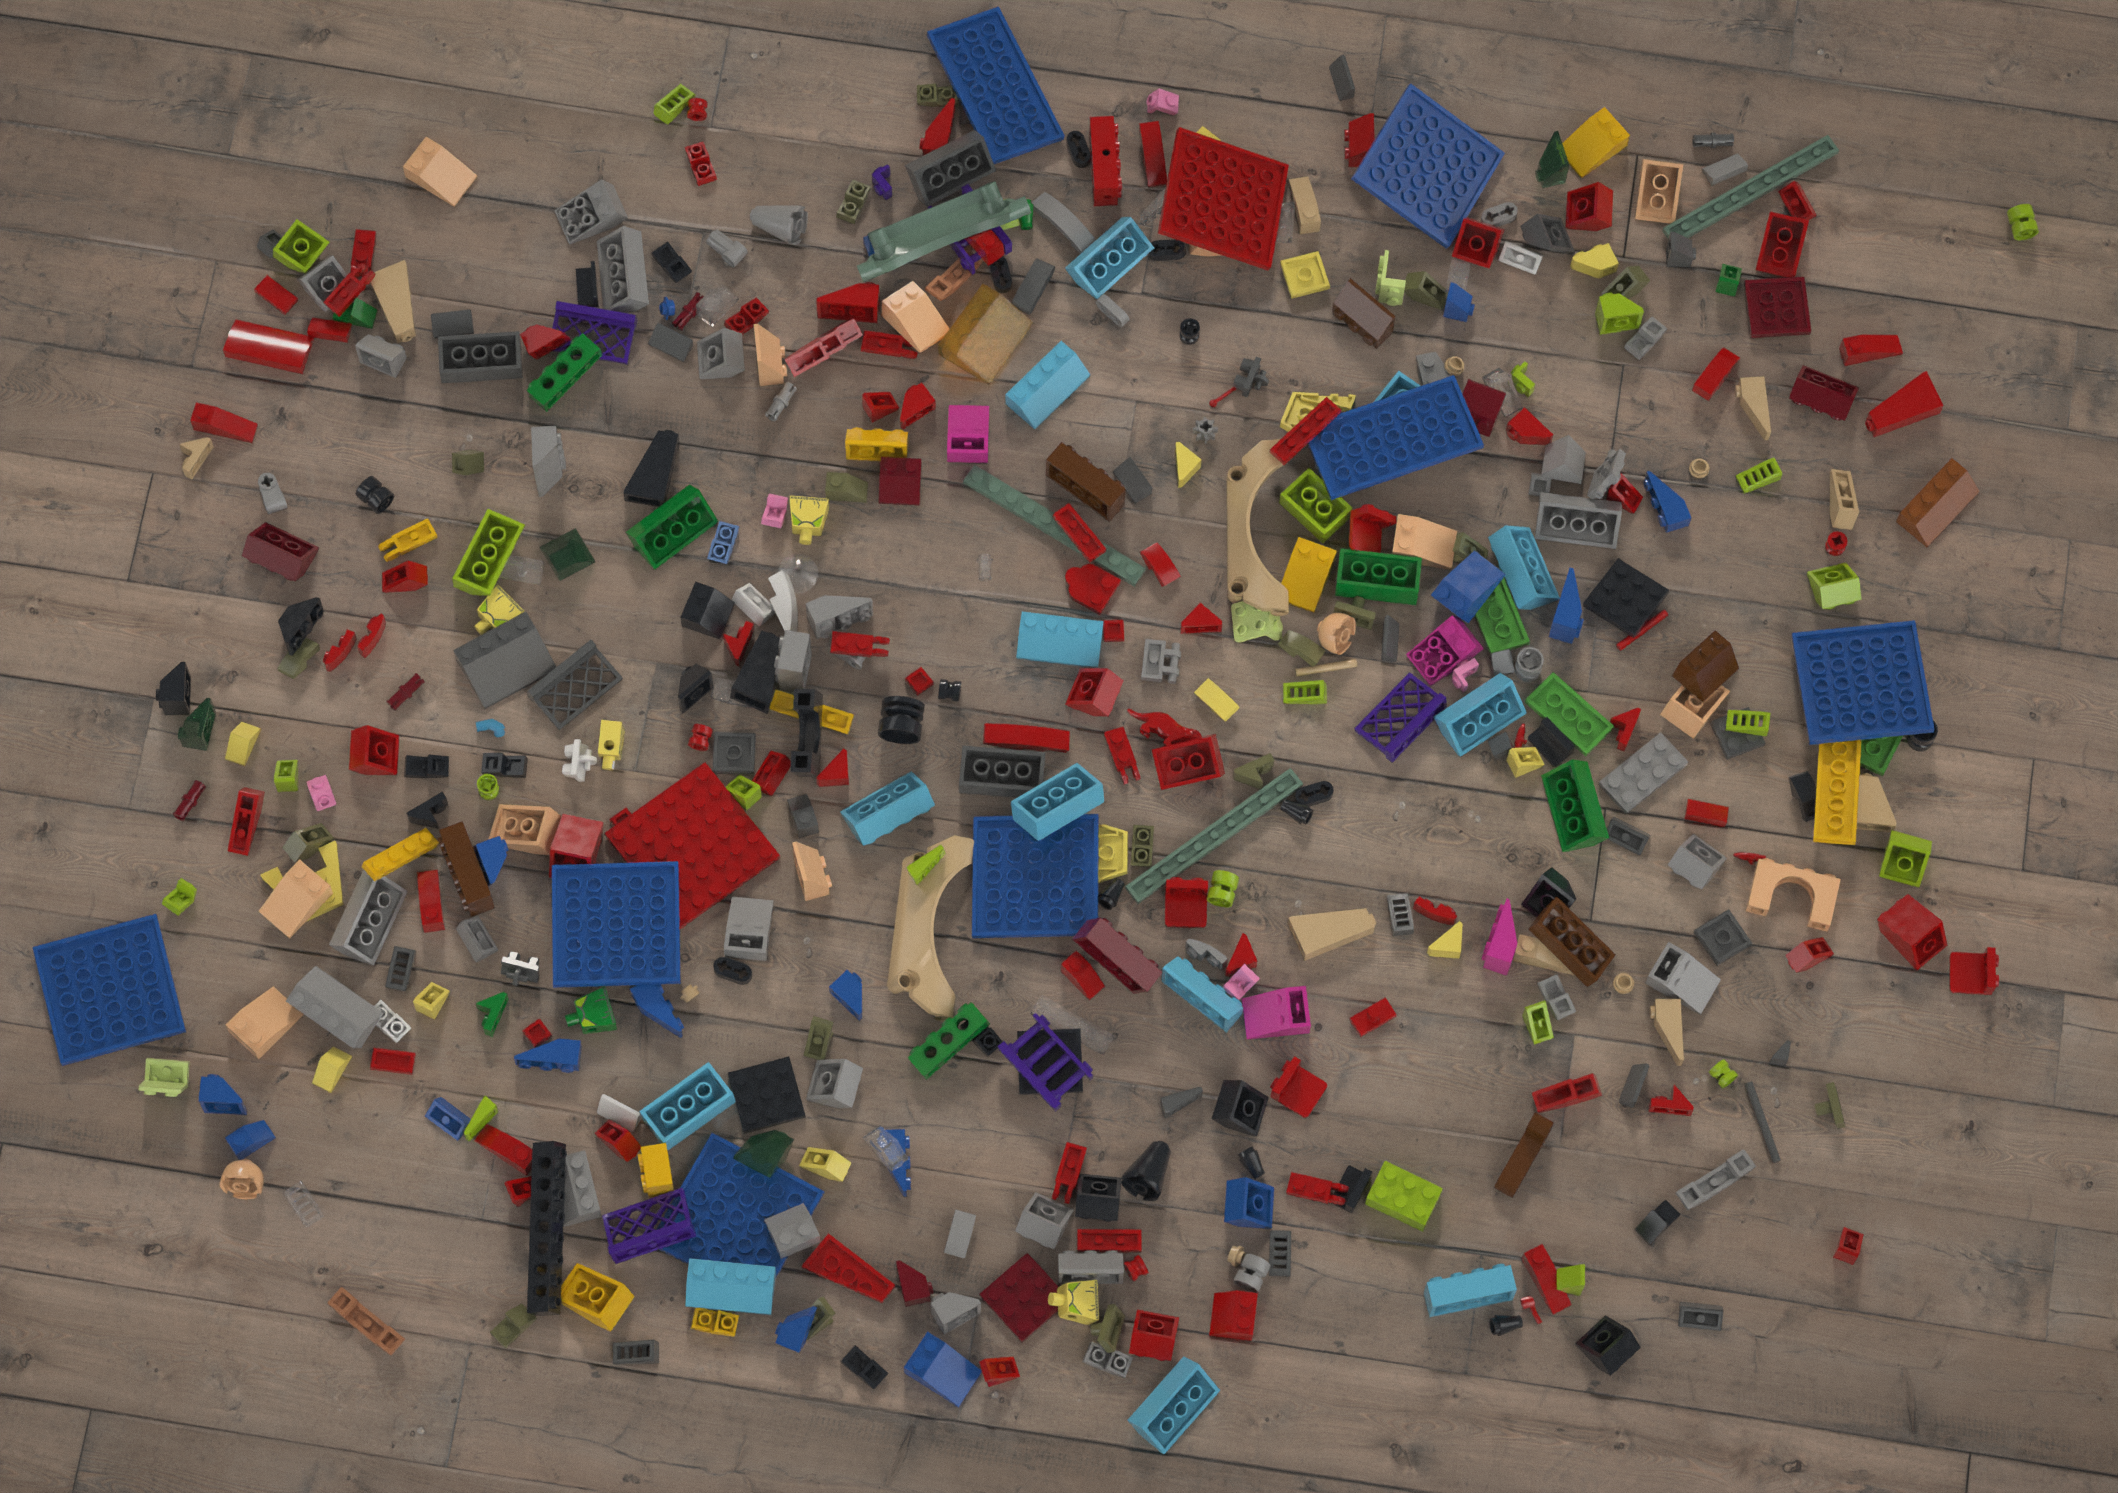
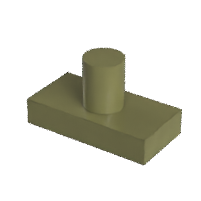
M1359 596L1354 597L1351 605L1337 601L1333 612L1344 613L1353 617L1356 626L1368 630L1372 629L1376 615L1375 612L1363 609L1365 599Z
M1834 1082L1827 1083L1829 1101L1815 1104L1817 1116L1833 1113L1837 1129L1846 1127L1836 1085Z
M1115 1304L1107 1306L1102 1323H1093L1091 1325V1334L1098 1336V1343L1107 1353L1115 1352L1125 1315Z

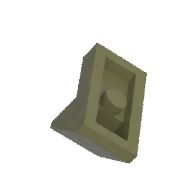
M1464 532L1457 533L1453 548L1455 553L1454 562L1461 563L1474 550L1487 559L1488 549Z
M1269 753L1234 769L1233 779L1262 789L1263 781L1259 773L1266 774L1272 770L1274 766L1272 754Z
M813 1016L803 1056L825 1060L833 1036V1021Z
M824 1296L818 1298L810 1306L817 1307V1311L807 1340L833 1323L832 1317L836 1313Z
M522 1303L508 1310L505 1313L506 1317L490 1332L505 1349L537 1320L534 1315L527 1313V1308Z

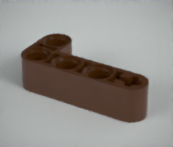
M1536 1112L1533 1114L1522 1138L1494 1186L1496 1190L1511 1198L1514 1197L1546 1141L1554 1122Z

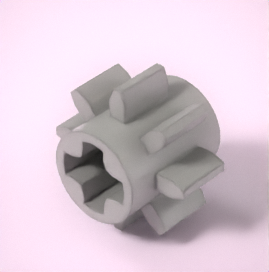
M1204 417L1201 421L1196 420V427L1193 428V433L1197 434L1196 440H1202L1205 444L1210 439L1215 440L1214 433L1218 432V427H1213L1214 419L1210 421Z

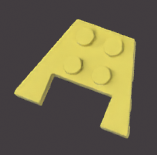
M1292 392L1280 422V427L1289 432L1326 397L1336 404L1342 412L1352 410L1356 395L1348 394V397H1341L1338 394L1319 396V393Z
M1099 824V883L1128 874V831L1105 824Z
M336 841L318 848L326 867L315 872L331 886L333 894L307 921L344 905ZM278 867L260 874L262 880L273 890L283 878Z

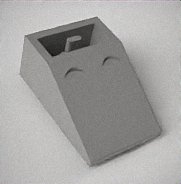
M602 179L554 210L570 245L612 229L628 218L614 185Z
M824 595L806 603L807 620L816 639L821 637L828 638L832 635V631L847 630L854 623L868 621L873 616V601L871 598Z
M732 897L725 934V957L767 961L774 900Z
M1668 942L1648 975L1645 984L1671 999H1681L1682 1005L1701 1015L1721 979L1689 953Z

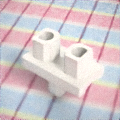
M575 739L574 744L565 746V756L568 759L572 758V763L564 764L562 773L566 777L575 778L578 782H584L585 772L590 771V765L597 763V758L592 756V750L588 749L587 745L582 744L580 739Z

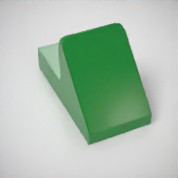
M355 298L354 303H351L340 317L335 313L333 314V321L352 323L355 326L373 329L378 311L359 298Z
M505 992L476 1003L479 1011L489 1014L485 1015L482 1021L485 1035L493 1037L509 1000Z

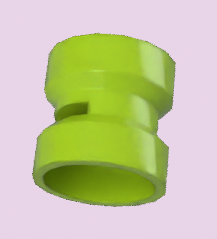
M483 774L478 778L477 787L479 795L485 800L496 798L499 794V786L495 776Z
M1725 1059L1718 1062L1708 1072L1718 1080V1084L1722 1089L1738 1077V1074L1729 1068V1064Z

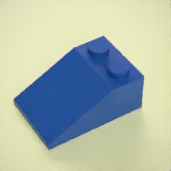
M1474 550L1442 579L1431 596L1469 624L1506 574Z
M1569 568L1549 637L1572 644L1574 637H1579L1584 619L1580 618L1582 608L1574 568Z
M928 1331L904 1366V1373L958 1408L982 1373V1370Z

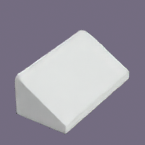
M1505 241L1498 261L1536 275L1544 255Z
M750 583L737 589L732 597V601L758 626L763 625L776 613L772 604Z
M605 1094L601 1096L597 1113L634 1132L641 1121L640 1113Z

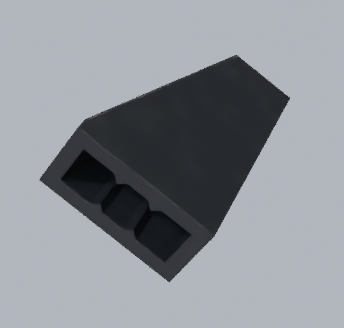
M658 430L624 489L625 501L660 507L666 502L680 442L679 434L672 430Z
M761 630L732 686L730 694L731 699L766 714L770 710L776 670L774 664L776 655L779 652L780 638L775 634Z

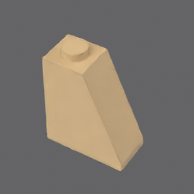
M1868 773L1860 774L1857 829L1891 833V830L1896 828V820L1879 778Z

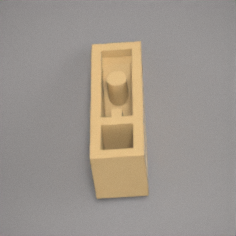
M1309 177L1289 179L1300 234L1320 232L1321 219Z
M1764 376L1740 378L1738 385H1735V396L1739 397L1740 406L1762 438L1769 440L1771 426Z
M1831 469L1830 518L1832 527L1852 530L1859 514V508L1851 471Z
M1519 934L1513 958L1514 962L1574 975L1538 938Z
M1655 999L1653 1006H1650V1019H1654V1026L1676 1065L1681 1066L1684 1061L1681 999Z

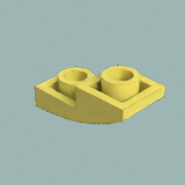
M1209 678L1194 692L1200 700L1208 705L1225 722L1240 708Z

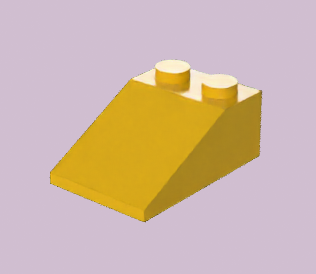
M1604 107L1588 118L1557 148V151L1575 172L1583 178L1628 146L1630 134Z
M1298 537L1281 582L1289 592V604L1313 613L1315 612L1334 565L1336 550Z
M576 1263L561 1286V1299L564 1306L610 1332L635 1297L625 1284L579 1263Z

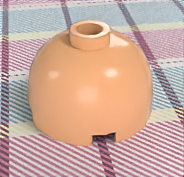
M1344 613L1328 615L1319 623L1317 628L1320 644L1329 652L1342 655L1352 643L1348 640L1350 635L1355 634L1356 622L1353 617Z
M248 1159L229 1163L220 1179V1188L223 1192L227 1194L230 1191L234 1193L233 1197L245 1200L254 1199L257 1197V1194H261L264 1184L262 1170Z

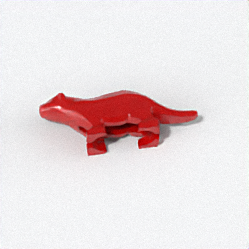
M1132 709L1127 710L1132 717L1146 722L1140 727L1141 735L1149 739L1150 732L1155 733L1164 739V746L1202 737L1199 731L1181 726L1166 713H1137Z

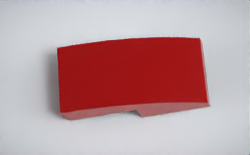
M704 142L684 147L698 186L716 181V173Z
M756 297L741 306L738 313L725 320L724 326L743 335L753 328L754 324H758L769 313V310Z
M1158 542L1140 551L1148 569L1153 570L1162 587L1181 577L1174 563Z
M382 613L369 620L366 626L369 635H365L358 642L359 654L364 658L372 652L384 632L386 621Z
M347 629L345 635L340 637L338 647L332 645L330 651H326L323 663L327 671L331 672L337 668L351 652L357 640L354 631Z
M1420 896L1414 902L1413 909L1421 915L1446 925H1454L1456 923V912L1450 906H1444L1441 903L1435 909L1434 904L1430 900L1423 899Z

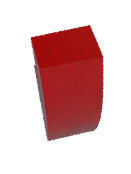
M1159 121L1139 123V135L1148 187L1166 185L1167 172Z
M1723 347L1694 383L1692 391L1710 401L1717 389L1719 390L1738 363L1740 357Z
M1593 1073L1574 1080L1568 1079L1532 1092L1538 1113L1568 1107L1603 1096L1597 1077Z

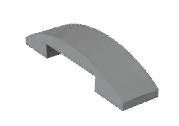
M1044 192L1032 202L1034 210L1043 219L1047 218L1071 241V246L1079 254L1096 241L1082 222L1048 193Z
M1743 1149L1697 1181H1692L1675 1194L1685 1208L1690 1210L1752 1171L1756 1165Z

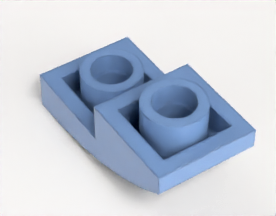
M719 521L707 559L728 564L740 527Z

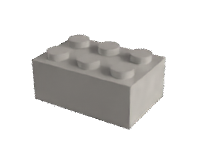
M785 630L784 637L781 636L778 648L780 651L779 656L776 655L774 668H776L775 675L776 682L779 683V690L794 693V689H805L812 658L810 634Z

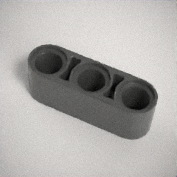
M1036 258L1016 292L1011 307L1030 315L1052 278L1055 266Z

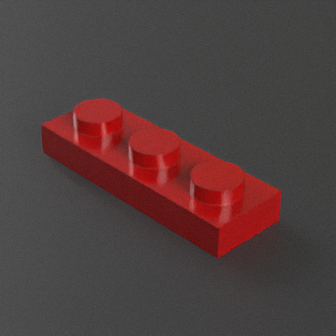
M1070 503L1053 514L1054 520L1089 563L1106 552L1105 546Z
M1077 1229V1252L1092 1250L1096 1252L1141 1253L1142 1230Z

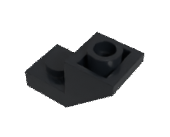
M1805 771L1788 777L1792 796L1799 800L1802 819L1805 822L1813 820L1815 818L1816 785L1810 773Z

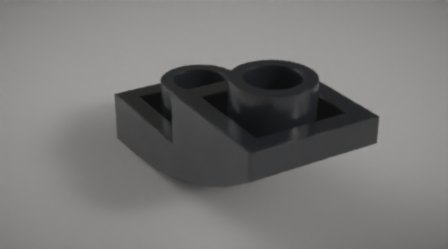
M965 1021L960 1025V1028L962 1030L967 1029L969 1022ZM991 1027L984 1029L972 1040L987 1057L996 1051L1003 1042Z

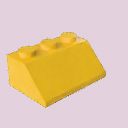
M858 427L847 429L845 439L846 460L881 461V457L907 458L908 432L900 429L893 431H884L879 428L864 430Z

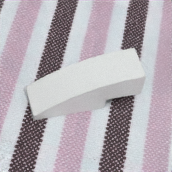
M781 570L768 578L776 593V596L769 600L784 631L797 632L798 611L794 589L788 574Z

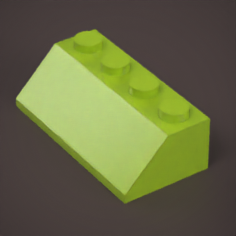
M487 509L452 578L453 587L471 595L490 596L525 524Z

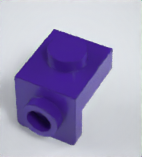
M888 164L884 167H878L872 174L873 188L877 195H882L885 200L892 197V187L886 181V178L891 175Z

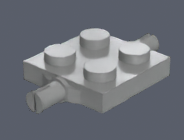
M1610 449L1608 451L1605 461L1594 471L1587 494L1592 500L1595 498L1601 499L1611 484L1615 485L1621 478L1620 471L1625 465L1624 458L1626 453L1621 449L1618 451Z

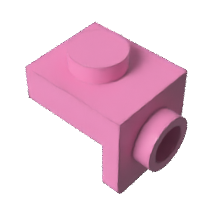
M1160 88L1147 98V113L1152 114L1158 110L1174 116L1178 113L1179 95Z
M768 494L767 505L761 524L782 528L787 514L788 498Z
M1475 658L1470 661L1468 659L1458 664V668L1453 671L1452 682L1457 689L1460 688L1462 693L1467 691L1468 688L1465 678L1478 670L1479 664Z
M326 775L306 782L317 811L336 805Z
M1244 964L1228 980L1223 989L1230 996L1240 1000L1260 978Z

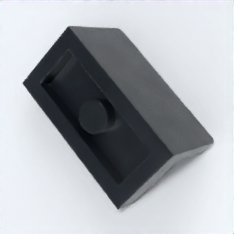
M591 261L590 268L576 269L578 305L599 307L595 261Z
M1548 717L1544 718L1539 728L1528 736V741L1536 747L1553 767H1557L1568 758L1575 748V745Z
M1349 1165L1339 1182L1349 1187L1348 1192L1334 1191L1333 1193L1335 1196L1343 1197L1346 1200L1345 1204L1334 1205L1352 1214L1371 1179L1372 1171L1365 1168L1362 1172Z

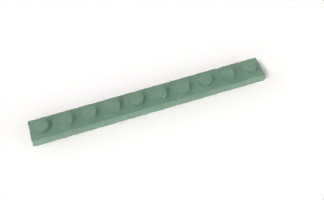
M1829 135L1665 226L1662 232L1667 239H1669L1670 232H1676L1686 238H1690L1838 154L1839 149Z
M974 465L963 480V484L1084 556L1054 520V512L978 466ZM1101 541L1106 548V552L1092 562L1135 587L1146 572V568Z
M1291 768L1127 884L1125 889L1137 904L1141 903L1166 885V879L1177 877L1296 792L1303 786L1302 781Z

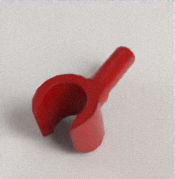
M1531 1296L1521 1298L1522 1308H1530L1537 1324L1542 1323L1536 1311L1534 1299Z

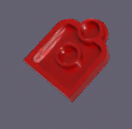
M1085 564L1081 568L1072 567L1065 574V580L1070 585L1069 597L1098 615H1101L1121 583L1119 578L1093 564Z

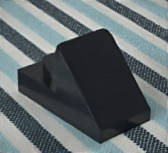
M440 792L406 813L408 820L413 824L438 829V823L432 814H439L446 809V806H448L447 798L443 792Z
M1665 1199L1655 1210L1649 1212L1635 1228V1231L1647 1243L1651 1244L1681 1214Z

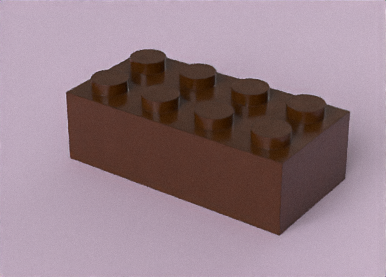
M1061 442L1046 459V476L1108 522L1125 505V486L1120 481L1111 479L1102 468H1096L1090 459L1077 454L1072 446H1066Z
M463 821L440 829L441 837L437 838L443 857L445 856L450 875H452L464 911H469L470 916L473 917L495 909L491 893Z

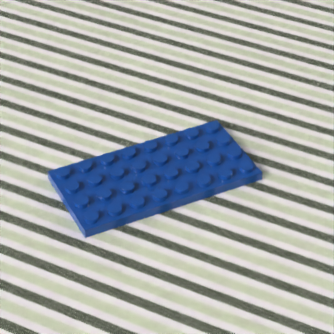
M999 6L927 31V37L973 129L984 137L994 165L1064 140L1065 135Z
M1454 375L1340 413L1308 443L1331 500L1484 448L1483 441Z

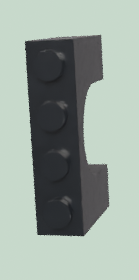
M794 689L793 710L799 716V744L797 751H791L790 772L798 777H817L820 774L823 695L815 689Z

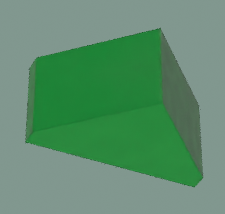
M1722 264L1715 292L1735 297L1742 268Z

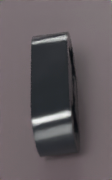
M1071 131L1067 135L1066 143L1075 166L1085 168L1091 161L1086 140L1080 131ZM1072 138H1076V140H1079L1077 147L1075 142L1072 141ZM1079 152L1085 157L1084 161L1079 158Z
M1176 239L1156 240L1151 242L1154 249L1149 252V256L1154 261L1179 260L1186 255L1187 251L1182 241ZM1176 246L1180 248L1177 250V252H1174Z
M1002 256L989 265L995 290L999 293H1007L1011 290L1012 278L1007 260ZM996 262H999L1001 265V271L999 272L997 266H995ZM1000 277H1003L1006 286L1000 284Z
M1321 781L1301 787L1296 791L1295 802L1309 806L1327 802L1333 796V786L1327 781ZM1322 787L1325 790H1329L1325 796L1323 793H1319ZM1302 793H1304L1305 796H1309L1307 801H1304V799H1299L1301 798Z
M719 957L714 962V973L720 978L740 985L748 984L752 979V970L744 963L727 957ZM723 963H726V967L728 969H731V971L724 969L723 972H721L718 965L722 966ZM743 970H746V975L748 976H744L742 979L735 972L742 973Z

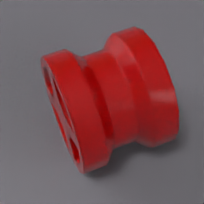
M701 98L689 99L687 117L693 121L705 120L707 118L705 109L708 106V102Z
M1839 531L1832 532L1825 544L1827 553L1832 556L1843 554L1848 543L1846 535Z
M1139 1255L1135 1256L1134 1260L1123 1263L1128 1276L1133 1282L1139 1276L1149 1274L1144 1261Z

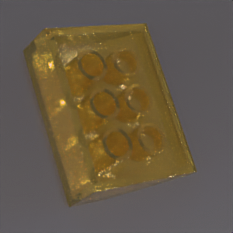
M982 283L939 343V355L990 385L1030 329L1033 321L1000 293Z

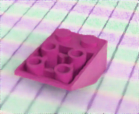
M949 405L947 462L988 463L989 406Z
M1452 615L1406 655L1427 683L1432 686L1451 674L1454 669L1458 668L1459 663L1466 659L1470 661L1484 648L1461 618Z
M1506 899L1505 904H1500L1495 919L1496 923H1493L1481 959L1485 961L1483 968L1506 976L1517 947L1510 899Z
M1306 986L1282 988L1242 998L1247 1040L1310 1033L1311 1022Z

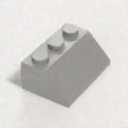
M585 1150L568 1154L565 1164L566 1196L564 1200L565 1220L563 1227L602 1217Z
M1068 1250L1063 1251V1254H1058V1284L1097 1280L1098 1284H1123V1254H1118V1251H1106L1105 1254H1097L1096 1251L1089 1250L1084 1251V1254H1075V1251Z

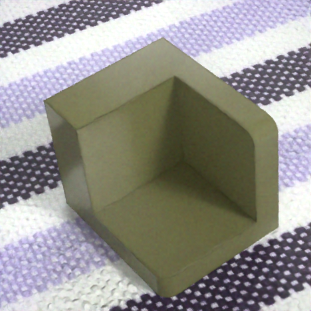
M469 449L452 453V473L471 475L484 472V452Z

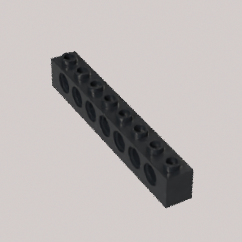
M557 1141L535 1142L532 1148L527 1313L536 1316L560 1315L562 1306V1254L567 1150L566 1144Z

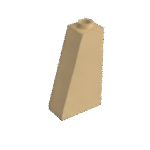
M403 260L374 272L376 275L370 283L397 344L408 342L416 336L409 274L406 262Z
M1366 908L1298 915L1288 918L1289 929L1304 961L1373 934L1376 925L1373 914H1369Z

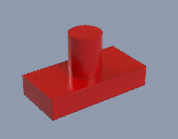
M1385 997L1350 1017L1349 1021L1361 1038L1394 1019L1397 1014Z

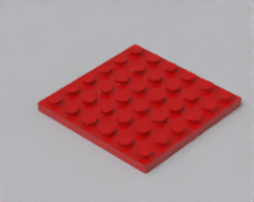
M1179 127L1176 130L1158 234L1268 271L1272 266L1289 164Z
M706 762L604 833L605 837L626 863L678 861L680 929L780 859V854Z

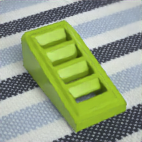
M679 84L654 105L653 114L668 125L688 105V100L695 98L696 94L684 85ZM680 93V94H682V95H683L684 97H686V98L683 99V98H682L681 96H679L678 94Z
M1773 457L1737 474L1735 477L1743 493L1746 494L1781 480L1782 471ZM1760 471L1764 472L1766 478H1763ZM1753 474L1756 475L1758 482L1755 481ZM1745 477H1748L1751 483L1750 486H1748Z
M1324 680L1283 683V703L1327 704V685ZM1290 688H1294V698H1291ZM1299 689H1302V697H1299ZM1308 689H1311V696H1308ZM1316 689H1319L1320 696H1316Z
M1728 710L1725 730L1767 736L1771 713ZM1734 716L1737 717V725H1733ZM1742 718H1746L1745 726H1741ZM1750 719H1754V726H1750ZM1759 720L1763 721L1762 727L1758 726Z
M942 845L934 848L906 867L908 874L916 885L926 877L946 854Z
M486 1095L481 1100L464 1131L467 1141H471L498 1113L497 1105Z

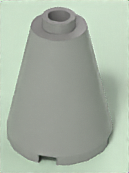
M801 205L756 206L755 209L751 210L750 220L754 226L791 245H798L802 240L799 238L801 233L805 234L807 228L808 213L804 211L805 206Z

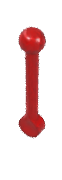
M1232 387L1227 392L1219 396L1217 399L1210 400L1209 405L1211 407H1216L1219 401H1221L1226 396L1234 392L1237 388Z

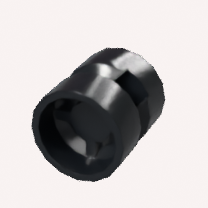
M374 476L366 478L359 485L355 493L363 503H368L370 509L376 514L384 512L395 497L394 493L388 488L382 487V483Z
M1933 721L1934 732L1907 735L1909 747L1918 752L1928 750L1938 733V726L1935 721Z

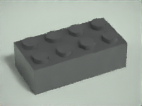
M975 130L905 165L918 200L926 206L960 190L966 184L970 185L996 171L984 137Z
M519 331L438 336L439 373L442 383L523 378Z
M962 746L959 793L1018 798L1043 783L1046 752Z

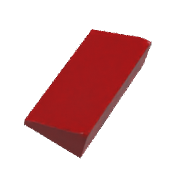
M1793 181L1778 191L1792 217L1810 220L1817 216L1798 182Z
M312 317L307 333L308 336L348 343L352 323Z
M770 751L752 781L759 784L761 792L773 796L791 767V760L784 754Z
M1688 799L1684 819L1725 827L1729 807Z

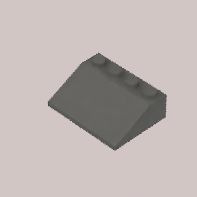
M527 612L453 650L456 661L485 709L544 678L556 668L551 655Z

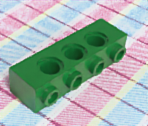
M583 333L579 337H575L571 341L570 346L557 355L556 361L552 365L546 366L542 371V375L528 385L526 391L529 397L543 410L548 412L603 355L600 348ZM576 354L582 355L579 360H573ZM561 369H568L565 374H558ZM547 383H554L552 388H544Z
M972 1002L962 1005L957 1010V1015L946 1019L941 1024L942 1028L940 1030L930 1033L926 1037L924 1044L921 1046L917 1045L910 1051L908 1059L926 1080L990 1025L989 1021ZM962 1021L969 1022L965 1030L959 1029V1024ZM946 1035L953 1036L949 1044L943 1043V1038ZM930 1049L937 1050L933 1058H927V1052Z

